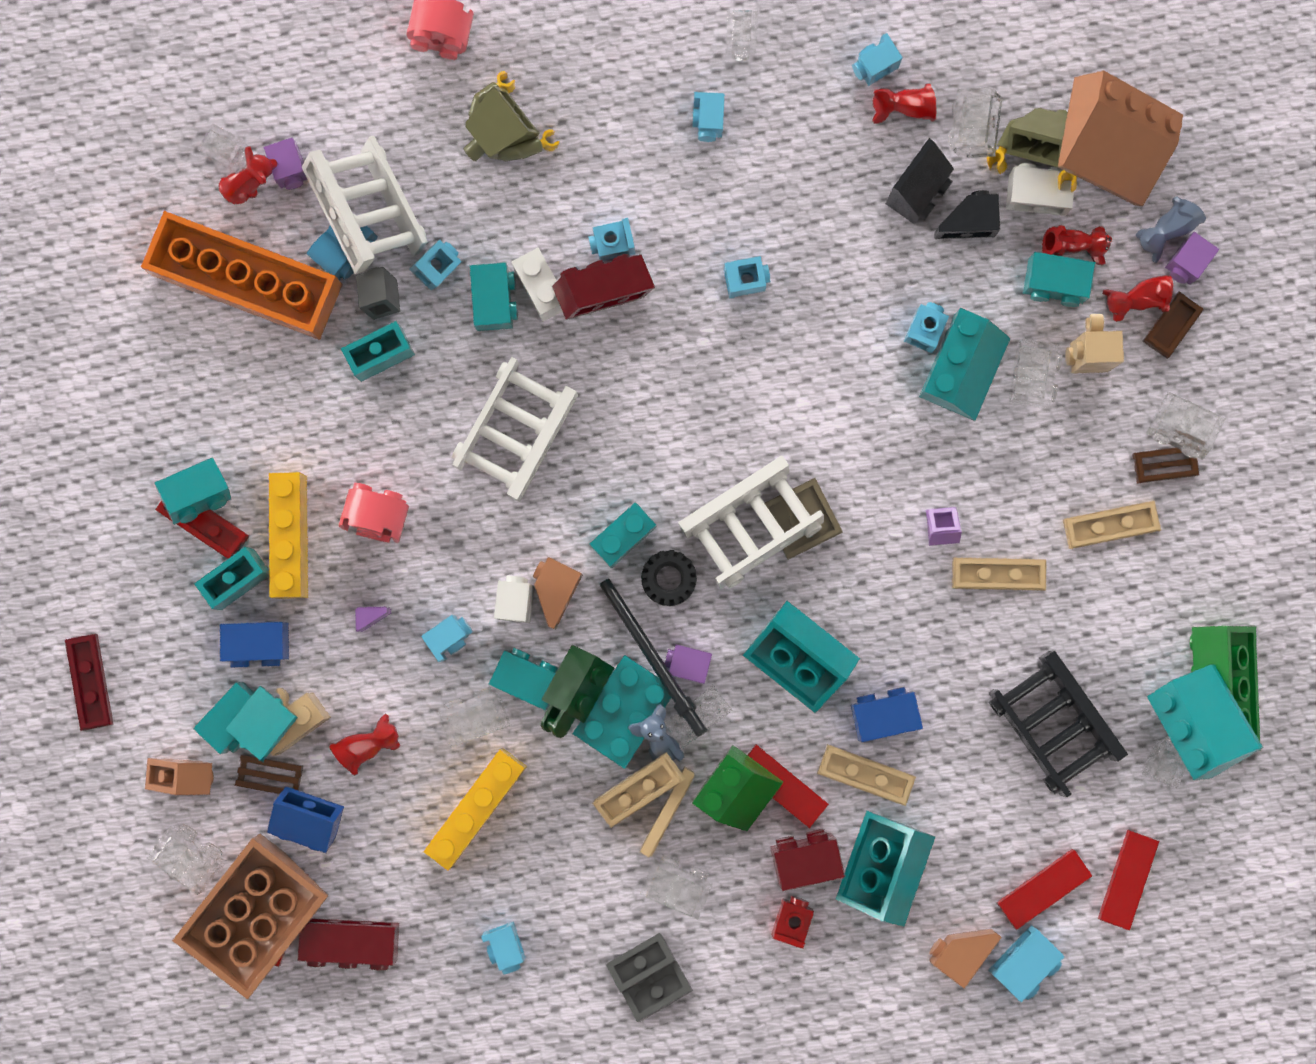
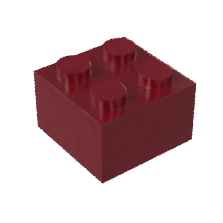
M824 829L807 832V838L796 840L794 836H787L775 840L776 845L770 846L777 881L782 891L845 878L837 839L831 833L825 832Z

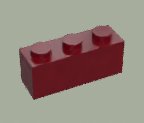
M623 254L614 258L612 262L605 264L603 260H599L581 270H578L577 267L566 269L560 273L561 277L552 285L566 320L644 298L655 288L642 254L629 257L628 254Z
M311 918L299 933L298 961H307V966L324 967L327 962L338 963V967L343 969L357 968V964L370 965L371 970H388L389 966H393L397 962L400 923Z

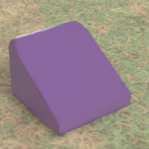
M957 508L926 509L929 546L960 543L962 530Z
M357 607L355 609L356 632H363L390 615V607Z

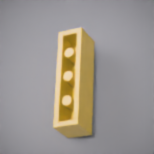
M300 472L269 473L270 598H308L307 476Z
M504 748L499 749L423 852L449 871L519 779L527 765Z

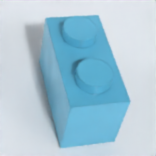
M1030 925L988 971L1022 1003L1025 998L1029 1000L1039 991V984L1046 976L1051 977L1062 966L1060 961L1065 956L1038 929Z

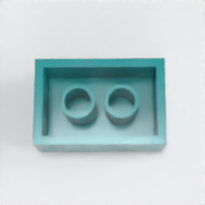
M624 655L608 679L585 723L580 722L572 734L625 769L645 739L644 737L633 735L629 730V726L640 723L651 716L658 705H662L665 708L671 700V696L656 675Z

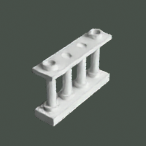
M375 136L368 137L360 151L361 154L329 162L325 159L321 149L309 152L302 165V169L355 275L368 269L375 259L374 254L407 245L414 257L420 254L428 242L425 230L419 225L386 160V153L383 147L379 146ZM367 165L374 178L373 181L343 189L339 187L333 174ZM381 192L388 206L356 216L352 213L347 201ZM394 218L401 234L371 243L366 241L360 229L361 227Z
M511 357L508 363L503 362L496 375V378L499 380L464 444L459 442L452 454V459H454L452 465L462 470L464 464L468 463L506 484L505 487L509 489L507 495L520 502L576 401L578 394L577 391L568 386H565L563 392H554L516 372L519 362ZM511 382L550 403V407L553 410L548 419L544 417L540 419L502 399L501 397L508 384ZM497 409L536 430L535 434L538 437L533 446L530 444L525 446L486 425L494 410ZM480 435L520 456V460L524 463L519 472L513 471L511 473L472 452Z
M783 456L778 457L678 522L680 529L687 539L692 536L700 539L722 572L721 575L715 578L720 589L725 586L728 588L736 586L744 579L742 575L802 536L811 537L822 528L821 524L824 523V515L821 510L810 516L787 483L788 477L786 475L790 473L789 464ZM769 486L777 488L800 522L787 532L782 530L761 499V491ZM744 502L752 506L774 538L772 542L761 549L757 548L735 515V508ZM718 519L725 521L748 555L747 558L735 566L731 565L708 531L710 529L709 525Z

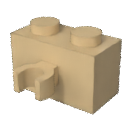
M1090 314V318L1085 320L1086 332L1071 342L1070 347L1066 348L1065 353L1066 364L1071 366V374L1108 373L1124 362L1123 332L1103 331V314Z
M283 688L276 689L283 700V705L298 718L271 751L272 756L282 754L331 718L314 693H305L292 704H289L288 692Z

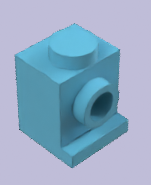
M885 33L881 36L879 45L870 44L859 53L858 61L852 64V68L856 77L859 80L864 79L867 85L870 86L898 69L903 57L889 35Z
M694 92V107H699V109L693 108V127H698V140L713 142L716 141V138H722L725 93Z
M628 218L622 219L619 222L593 227L594 235L588 237L592 255L598 254L599 260L606 261L623 254H635V246ZM614 235L616 236V241L608 243L605 241L606 236Z
M438 240L409 269L430 290H433L462 261L457 257L459 254L450 243H443L441 240ZM432 259L440 261V269L436 270L431 265Z
M761 256L724 263L723 270L729 299L764 292L767 286L766 283H770L769 268L767 264L762 265ZM745 274L751 275L753 282L745 284L742 281V276Z
M928 302L926 306L921 304L916 311L904 342L932 353L938 345V341L949 318L948 315L943 314L945 309L931 302ZM924 320L933 321L934 328H927L924 325Z
M451 615L421 637L437 661L443 662L447 659L444 653L448 651L452 655L466 645L464 639L473 631L463 617L457 619L455 615Z
M514 921L485 931L482 934V941L490 942V945L487 946L490 961L492 964L497 963L499 971L502 970L503 974H508L521 968L520 963L524 962L526 956Z

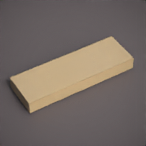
M1155 501L1063 519L1069 549L1161 531Z
M952 558V589L1045 591L1046 559Z
M828 744L817 772L819 775L904 806L908 802L916 776Z
M666 752L596 798L592 804L610 828H612L681 783L685 776Z
M686 767L682 770L685 776L684 780L673 787L640 848V853L647 857H652L695 777L694 771Z

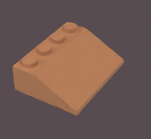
M1104 70L1074 77L1058 168L1133 205L1143 206L1178 145L1183 114Z
M260 833L250 840L172 941L248 1000L328 895L284 851Z

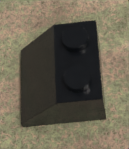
M929 138L892 188L885 203L914 225L920 217L926 220L936 206L931 201L937 193L943 196L953 182L949 177L954 168L932 139Z

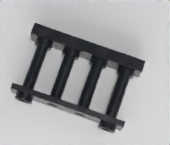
M1054 650L1047 651L1039 657L1042 665L1039 666L1040 670L1005 695H1002L999 690H991L989 695L992 700L989 701V704L999 717L1005 716L1047 776L1043 781L1054 795L1059 793L1060 796L1067 798L1072 793L1065 783L1102 757L1104 759L1109 757L1110 760L1119 762L1128 753ZM1047 680L1050 682L1054 680L1061 689L1057 692L1058 696L1023 721H1020L1011 705ZM1073 706L1079 715L1076 717V722L1039 747L1029 731L1063 707ZM1091 732L1097 740L1094 743V748L1057 773L1047 757L1081 733Z

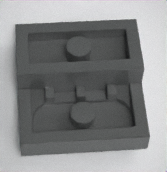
M661 933L606 964L618 990L623 994L637 1022L643 1021L693 991Z

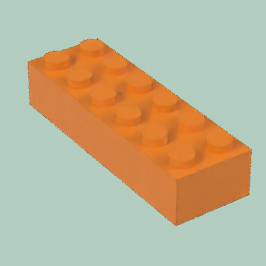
M164 211L141 265V268L153 277L318 340L321 339L343 285L335 275Z

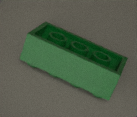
M1192 627L1190 648L1193 651V666L1191 672L1214 664L1260 741L1256 627Z

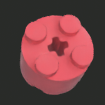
M414 0L406 34L411 41L410 47L421 52H426L428 49L440 51L439 55L441 57L456 60L458 54L464 53L467 49L474 16L473 11L470 9L468 13L463 10L464 4L456 0Z
M354 483L353 489L348 491L338 526L348 531L349 526L357 528L356 535L388 543L392 538L395 543H399L409 505L406 504L405 500H402L403 495L400 493L384 490V494L373 492L372 487L368 485Z

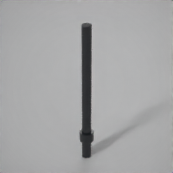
M606 579L601 582V589L675 703L674 708L680 718H685L696 737L706 733V727L695 712L697 707L689 696L686 697L612 581Z

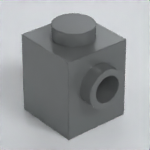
M374 267L367 270V272L356 275L359 308L370 318L375 320L401 312L397 279L384 267Z

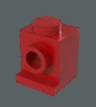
M791 896L790 901L782 899L771 933L773 939L801 949L804 948L805 939L814 914L813 908L808 907L809 901L796 896ZM793 916L800 918V924L797 927L789 925V919Z

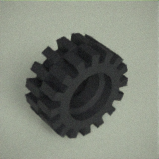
M674 550L659 551L657 554L652 555L643 566L641 573L643 589L647 596L659 605L675 606L681 604L692 595L697 583L696 569L692 561L681 552ZM664 567H674L681 574V583L674 590H664L657 583V574Z

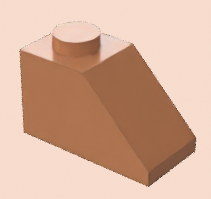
M550 557L547 558L546 562H539L533 578L537 579L534 585L548 627L556 630L583 574Z
M147 758L146 790L172 795H210V788L214 779L212 763Z
M992 929L950 934L944 940L939 938L933 944L929 952L932 955L929 961L965 989L1002 937Z

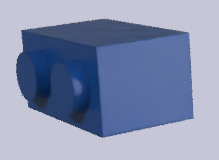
M288 622L220 624V662H230V668L250 667V661H261V667L281 666L280 660H289Z
M905 687L887 690L888 696L876 699L875 693L856 697L857 703L850 706L858 741L866 742L923 729L915 692H906Z
M285 786L273 804L267 833L277 836L282 840L306 846L311 850L327 853L336 838L344 806Z

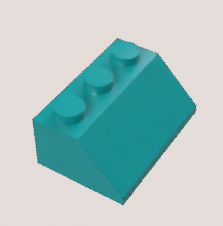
M959 308L953 316L919 397L976 421L1011 338L990 320Z
M789 601L783 604L743 654L746 659L814 713L848 679L860 660L857 655Z
M1214 664L1176 678L1147 696L1193 780L1211 779L1263 748Z
M866 811L845 870V878L841 881L835 899L880 921L904 927L935 836Z

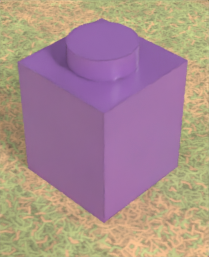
M293 137L264 146L267 158L277 161V167L272 170L275 182L281 189H297L303 185V181L308 180L302 169L304 161L299 146Z
M1193 232L1183 241L1165 268L1171 271L1170 276L1175 281L1190 285L1199 279L1219 249L1196 232Z
M676 644L674 650L668 649L665 665L667 668H670L669 671L672 676L705 684L712 653Z

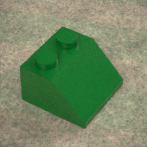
M732 745L699 790L692 804L719 823L748 831L781 787L783 781Z

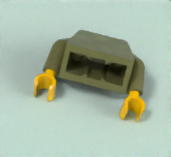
M505 71L499 72L497 83H490L473 96L468 114L469 119L466 121L465 127L474 138L464 147V151L475 162L485 153L492 159L505 162L525 159L542 152L543 149L554 151L560 142L556 141L551 144L546 141L547 137L554 135V131L551 129L543 133L542 139L537 138L540 133L510 95L515 89V80H511L508 84L502 83L508 77Z
M1035 108L1025 116L1011 120L997 144L998 150L991 151L987 155L986 160L989 169L991 170L993 164L998 162V173H1004L1007 169L1006 152L1009 155L1058 167L1068 112L1065 110L1055 112L1043 108ZM1062 170L1058 175V189L1061 190V184L1069 180L1072 182L1071 192H1074L1077 188V176Z

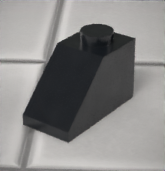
M986 190L972 192L938 226L934 233V239L995 237L1000 231L999 194H989V191Z

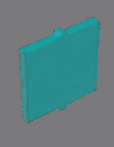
M259 686L225 730L240 743V748L247 749L263 762L298 717L283 705L282 699L275 698L265 688Z

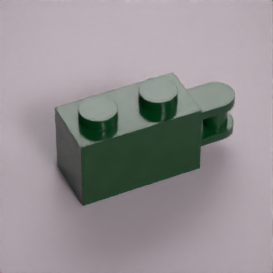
M571 645L541 699L549 704L541 720L542 730L552 732L557 738H563L568 733L575 719L585 723L608 682L614 667L599 657Z

